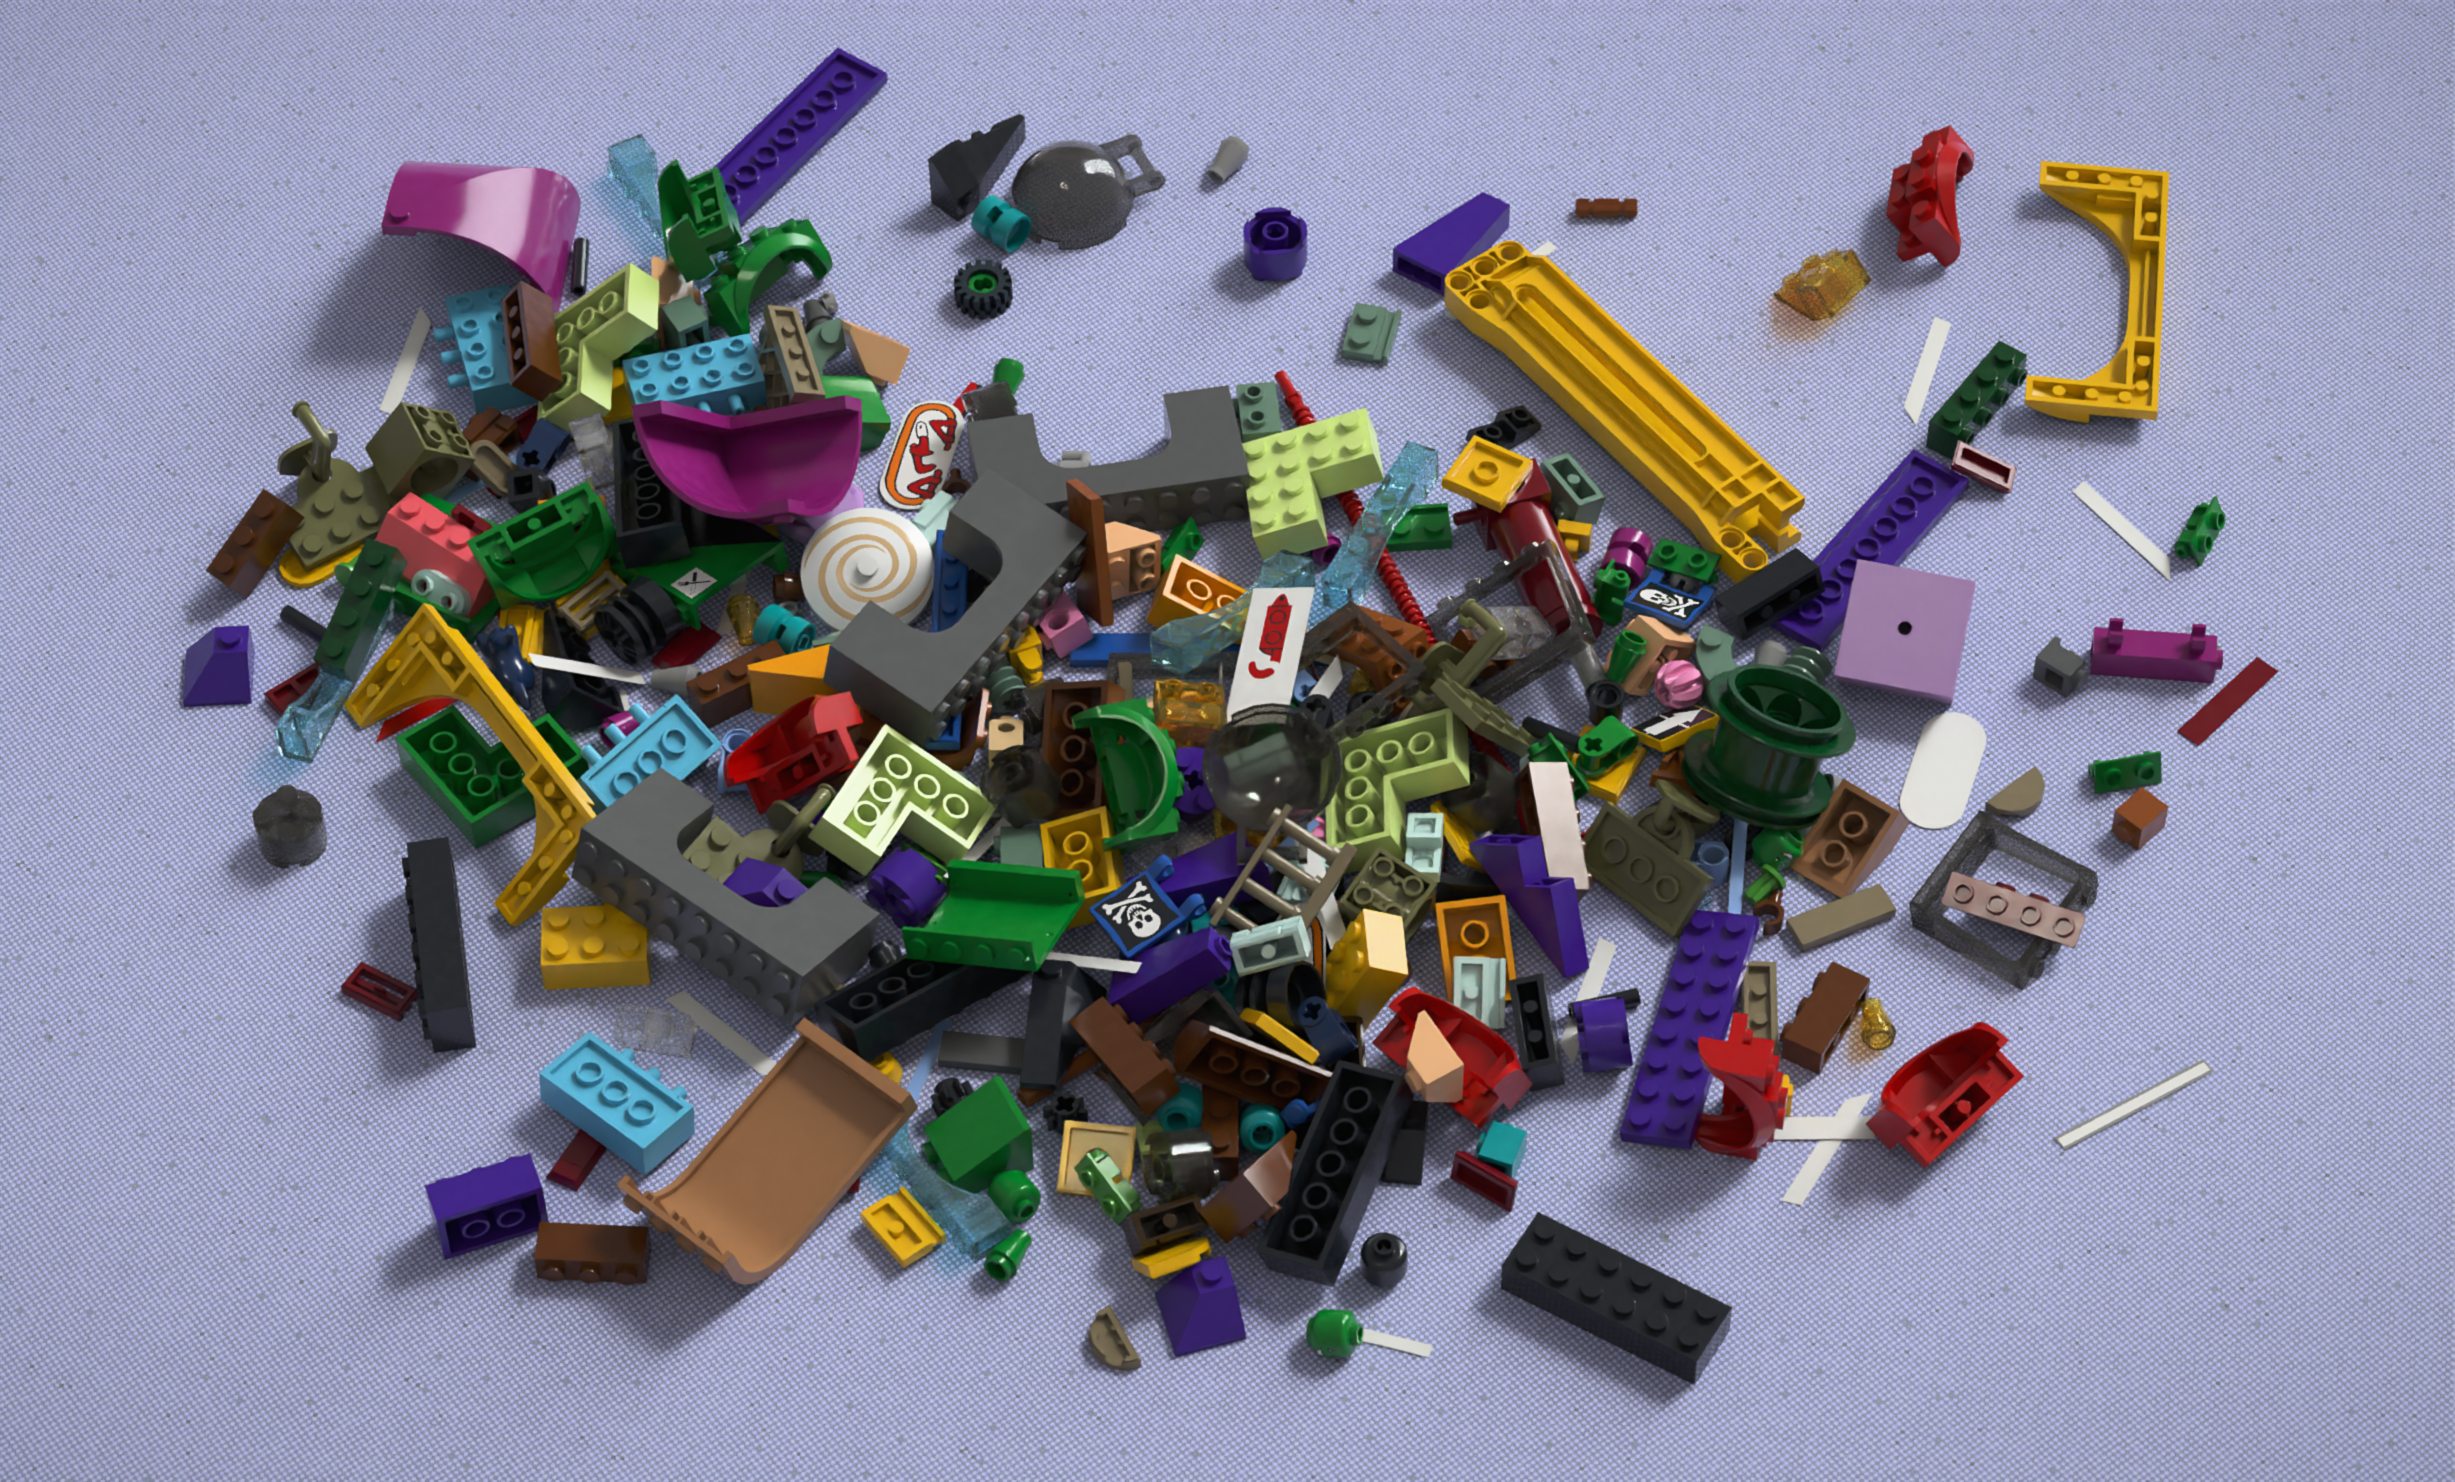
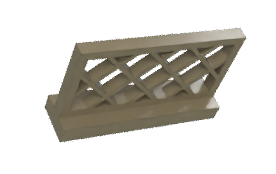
M767 305L763 316L768 331L757 358L765 378L768 408L773 409L825 399V390L798 308Z

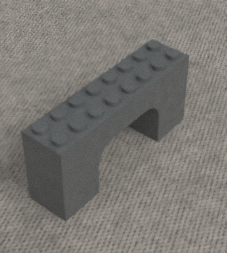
M1228 385L1163 394L1166 447L1160 453L1143 459L1080 468L1056 466L1042 455L1032 413L967 422L969 459L973 483L989 468L1067 520H1069L1066 481L1076 478L1103 499L1105 524L1116 521L1152 532L1171 530L1173 527L1179 526V524H1185L1189 517L1193 518L1196 525L1228 520L1234 521L1250 517L1246 489L1249 488V471Z
M987 468L949 511L941 548L986 578L990 583L987 589L955 625L947 630L932 633L910 627L870 600L830 644L823 682L839 693L850 691L857 705L924 749L932 739L936 741L941 737L947 727L946 722L951 716L957 718L966 706V699L971 693L974 695L979 693L986 682L985 677L991 671L995 673L1000 669L1005 661V654L1010 648L1016 650L1025 637L1024 632L1030 626L1035 628L1039 624L1045 613L1044 609L1049 604L1054 606L1063 594V587L1068 582L1073 584L1077 580L1083 569L1080 563L1087 552L1085 542L1088 533L993 470Z
M660 767L581 827L572 878L603 898L607 903L631 917L635 922L659 936L663 941L668 942L690 959L708 969L718 978L742 992L746 997L770 1011L774 1016L792 1026L814 1008L815 1002L828 996L840 984H843L868 963V953L872 948L880 913L826 877H823L795 901L785 906L763 907L745 900L682 856L711 822L715 803Z

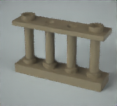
M1286 803L1283 810L1276 807L1265 824L1270 830L1225 899L1218 896L1208 912V915L1212 916L1209 922L1210 925L1216 927L1223 919L1240 931L1246 929L1251 931L1252 928L1258 927L1257 924L1230 908L1242 889L1287 919L1301 915L1307 932L1357 855L1358 849L1348 842L1344 844L1342 849L1337 845L1333 848L1288 819L1293 811L1292 806ZM1280 830L1326 859L1325 864L1330 866L1323 878L1318 875L1314 878L1269 849V846ZM1260 860L1307 889L1306 893L1311 897L1304 908L1299 905L1294 907L1249 878Z

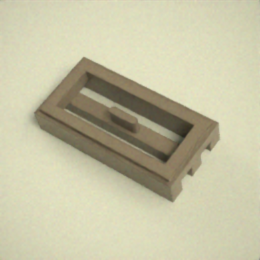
M606 570L559 607L557 614L561 618H565L570 627L576 628V633L581 637L595 626L593 613L582 622L580 620L617 591L619 593L615 596L620 597L621 589L625 586L611 572ZM608 582L611 584V586L594 597L575 614L571 612Z

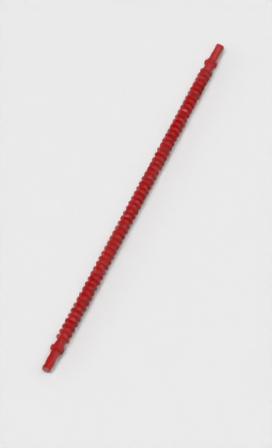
M1277 372L1274 375V379L1284 395L1285 404L1292 411V418L1295 420L1296 426L1301 427L1317 422L1314 419V415L1310 412V408L1304 405L1300 392L1295 390L1286 372ZM1355 489L1336 494L1337 500L1340 501V506L1343 507L1344 513L1347 514L1348 520L1351 521V526L1355 528V533L1359 535V540L1362 542V546L1366 548V553L1370 555V560L1374 562V567L1378 569L1377 573L1381 576L1382 582L1385 583L1386 589L1389 590L1390 596L1393 597V602L1397 604V609L1401 611L1404 621L1424 628L1429 648H1431L1439 640L1435 638V633L1431 631L1432 628L1428 624V620L1420 610L1419 604L1416 603L1415 597L1412 596L1411 590L1408 589V584L1404 582V577L1401 576L1400 570L1397 569V564L1393 562V557L1389 555V550L1385 548V543L1381 541V536L1374 527V523L1370 520L1369 514L1366 513V509L1363 507L1361 500H1359L1358 494L1355 493ZM1463 722L1468 730V737L1471 739L1472 745L1475 746L1476 752L1479 753V758L1483 760V765L1487 768L1488 774L1492 775L1491 780L1495 782V787L1500 790L1499 794L1501 797H1506L1509 810L1516 815L1527 835L1520 793L1518 792V783L1515 782V777L1511 775V770L1507 768L1503 755L1499 753V748L1495 746L1494 742L1473 732Z

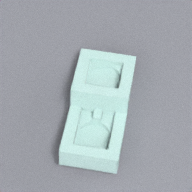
M1409 813L1405 863L1434 882H1440L1444 814Z

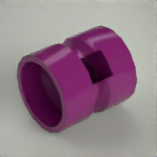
M1624 527L1615 530L1611 535L1607 552L1602 559L1599 570H1605L1612 558L1615 559L1613 569L1625 571L1630 578L1628 591L1636 589L1641 583L1645 566L1653 550L1651 539L1638 529Z

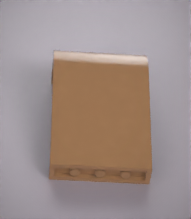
M803 1018L795 1027L800 1036L691 1164L673 1182L653 1193H650L648 1190L645 1193H641L632 1178L627 1174L617 1184V1187L624 1196L621 1202L636 1215L640 1212L644 1213L649 1217L648 1222L662 1234L668 1231L676 1237L674 1240L676 1244L688 1254H692L695 1251L703 1257L701 1259L702 1263L712 1272L718 1275L721 1271L733 1281L742 1285L759 1282L778 1270L799 1249L918 1109L911 1093L806 1018Z

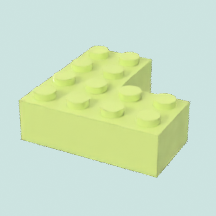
M629 263L554 316L562 383L559 389L551 393L543 402L538 401L537 421L540 418H544L570 432L572 438L576 434L583 432L599 418L605 417L611 411L613 361L624 353L631 351L635 345L651 337L657 331L659 281Z
M1366 408L1242 444L1249 471V488L1246 489L1252 533L1264 564L1328 546L1321 499L1384 481L1377 434Z
M1450 708L1324 741L1326 843L1333 848L1337 845L1342 849L1344 844L1348 842L1358 849L1357 855L1344 875L1362 870L1378 846L1400 860L1405 859L1407 849L1405 802L1470 785L1468 730L1461 719Z
M885 724L808 837L865 877L881 857L897 831L948 865L951 859L960 860L965 856L1000 802Z

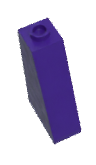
M1484 192L1480 193L1396 245L1393 249V272L1444 296L1446 275L1489 250L1509 228L1510 205L1499 198Z
M1236 831L1172 859L1174 874L1166 880L1157 882V884L1177 908L1192 894L1202 893L1204 895V906L1206 911H1208L1218 896L1225 899L1255 853V850L1241 832ZM1260 860L1249 878L1274 893L1268 867ZM1135 875V876H1133V877H1131V878L1126 879V883L1129 882L1130 880H1132L1133 878H1135V877L1138 876V875ZM1241 889L1232 905L1256 900V898Z
M1210 926L1143 951L1130 960L1142 962L1137 973L1113 971L1108 998L1109 1004L1113 1007L1118 1003L1130 1019L1127 1024L1129 1025L1134 1021L1138 1025L1230 972L1233 952L1230 949L1229 941L1224 936H1220ZM1126 957L1120 959V960L1129 961Z

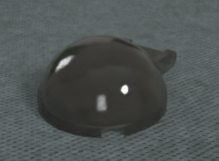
M1130 134L1099 146L1082 140H1061L1043 146L1027 157L1013 178L1009 192V205L1011 208H1016L1031 218L1032 225L1028 238L1038 244H1041V239L1059 243V249L1061 250L1085 249L1112 239L1127 226L1126 219L1133 207V198L1160 189L1166 181L1162 172L1155 170L1141 148L1142 141L1138 135ZM1131 155L1143 175L1130 179L1126 170L1117 159Z
M1269 703L1254 705L1237 711L1231 715L1232 720L1219 731L1216 729L1213 731L1204 748L1202 770L1206 788L1215 806L1225 817L1237 825V865H1246V861L1251 859L1258 848L1246 847V829L1256 833L1267 834L1270 828L1265 824L1276 807L1283 810L1287 803L1293 807V811L1288 819L1308 831V824L1321 815L1331 803L1338 789L1342 759L1340 747L1329 728L1326 731L1320 724L1314 721L1313 714L1292 705ZM1299 842L1298 846L1269 847V849L1288 861H1299V864H1308V848Z

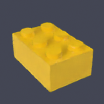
M1106 806L1040 824L1045 867L1079 870L1081 874L1085 901L1065 930L1097 922L1089 912V908L1126 884L1123 857L1120 854V850L1103 851L1101 840L1116 836L1112 817Z
M613 905L542 908L540 966L545 990L651 985V931L635 922L631 917Z
M1363 909L1357 918L1350 922L1347 931L1339 941L1335 942L1332 951L1326 958V1003L1329 1008L1337 1010L1341 1016L1362 1017L1364 1032L1408 976L1401 916Z

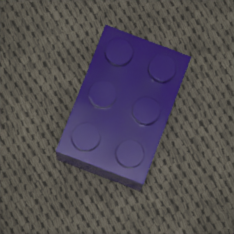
M530 1153L522 1156H512L503 1162L486 1167H477L467 1173L451 1178H441L434 1183L425 1185L433 1226L445 1260L537 1232L539 1222H549L543 1188Z

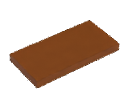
M1077 478L1067 480L1069 520L1088 533L1085 542L1087 552L1080 563L1083 569L1075 581L1078 607L1101 627L1110 626L1114 623L1103 499Z

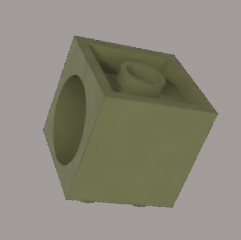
M405 402L399 403L365 446L388 494L402 498L409 492L421 498L426 492L444 500L476 460L469 447V442L464 438L457 424V419L451 412Z
M1378 846L1339 900V911L1342 920L1354 921L1363 909L1401 916L1406 949L1433 911L1436 903L1437 883Z

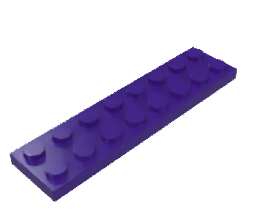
M837 47L714 166L718 167L723 176L726 193L737 211L739 226L888 82L885 71Z
M1913 449L1813 560L1820 567L1825 592L1769 626L1799 643L1817 649L1822 653L1843 628L1857 559L1899 566L1966 491L1969 479Z
M1696 910L1689 923L1684 927L1620 1129V1137L1623 1142L1691 1150L1713 1079V1075L1704 1067L1697 1050L1698 1038L1700 1036L1725 1040L1760 926L1758 916Z

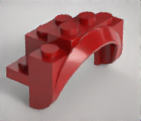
M1950 125L1924 135L1922 146L1912 151L1911 162L1893 169L1886 217L1900 231L1896 255L1903 262L1931 252L1945 268L1954 263L1960 255L1961 236L1956 212L1955 184L1956 182L1963 181V177L1973 169L1974 153Z
M850 691L831 696L811 695L791 706L755 732L736 750L726 756L723 764V774L727 788L746 783L759 815L766 813L775 800L787 802L794 798L809 795L816 791L820 784H828L854 768L853 763L860 758L850 738L849 731L864 722Z
M1416 987L1405 990L1388 1005L1395 1016L1372 1042L1379 1051L1407 1073V1056L1418 1013L1425 1010L1464 1064L1462 1099L1458 1102L1441 1103L1460 1118L1463 1116L1479 1130L1500 1105L1510 1111L1533 1084L1522 1070L1514 1050L1496 1032L1459 1007L1424 993Z
M1734 1012L1728 1041L1700 1036L1698 1038L1697 1050L1702 1064L1713 1076L1724 1083L1722 1098L1724 1105L1721 1115L1702 1113L1694 1139L1707 1151L1757 1161L1759 1147L1766 1148L1767 1142L1773 1143L1776 1129L1783 1130L1788 1088L1782 1087L1783 1072H1778L1780 1056L1774 1055L1775 1040L1753 1037V1030L1747 1029L1748 1014Z
M1976 1022L1967 1029L1953 1033L1933 1043L1907 1061L1888 1080L1880 1096L1878 1112L1866 1125L1889 1150L1900 1142L1920 1165L1926 1168L2024 1077L2000 1051L2009 1040L1989 1024Z

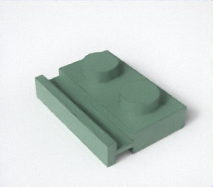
M1356 302L1341 349V358L1372 364L1374 361L1383 362L1384 366H1388L1401 322L1402 310L1397 309L1396 312L1387 311L1386 307Z

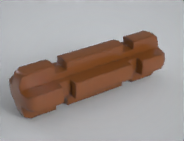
M1578 198L1575 202V213L1577 217H1589V214H1594V217H1619V214H1624V217H1636L1638 202L1635 198H1624V201H1619V198H1594V201H1589V198Z

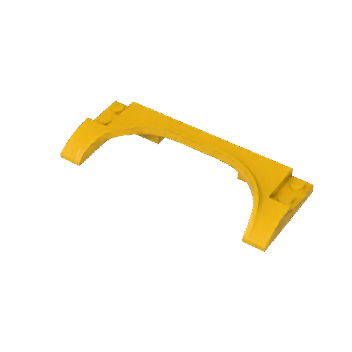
M2041 161L2039 189L2095 225L2112 240L2123 256L2129 276L2127 328L2124 342L2114 358L2101 370L2085 379L2076 380L2027 375L2025 405L2042 413L2076 422L2089 423L2090 414L2156 420L2159 395L2169 172Z
M423 603L348 698L344 706L357 724L363 728L405 708L438 698L459 699L469 704L484 718L524 771L525 776L522 782L532 793L535 803L536 836L532 855L494 902L508 923L516 927L544 907L570 880L565 871L575 860L581 827L597 816L592 810L595 804L459 630L449 627L432 605Z

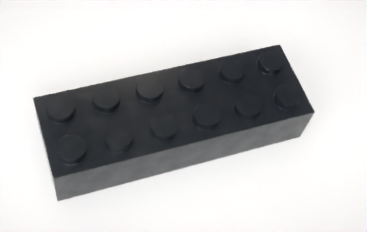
M628 418L612 422L616 539L625 568L646 567L658 562L679 560L683 557L691 556L689 504L676 496L652 469L639 442L634 419Z
M449 837L407 843L408 857L402 858L404 878L406 879L405 894L410 912L408 913V921L413 939L411 948L413 961L416 965L414 975L416 988L419 991L417 1001L424 1039L432 1040L434 1053L477 1047L457 878Z
M904 954L815 1002L814 1007L821 1030L866 1062H871L881 1054L894 1047L903 1045L910 1038L933 1028L936 1024L950 1016L959 1014L979 1000L988 998L992 993L1008 984L1017 982L1021 977L1032 971L907 959V954Z
M1338 1060L1293 1164L1288 1193L1277 1202L1281 1209L1271 1216L1256 1251L1269 1270L1334 1287L1414 1098V1094L1403 1076Z
M1539 1212L1535 1215L1502 1264V1290L1693 1385L1696 1384L1730 1331L1731 1306Z

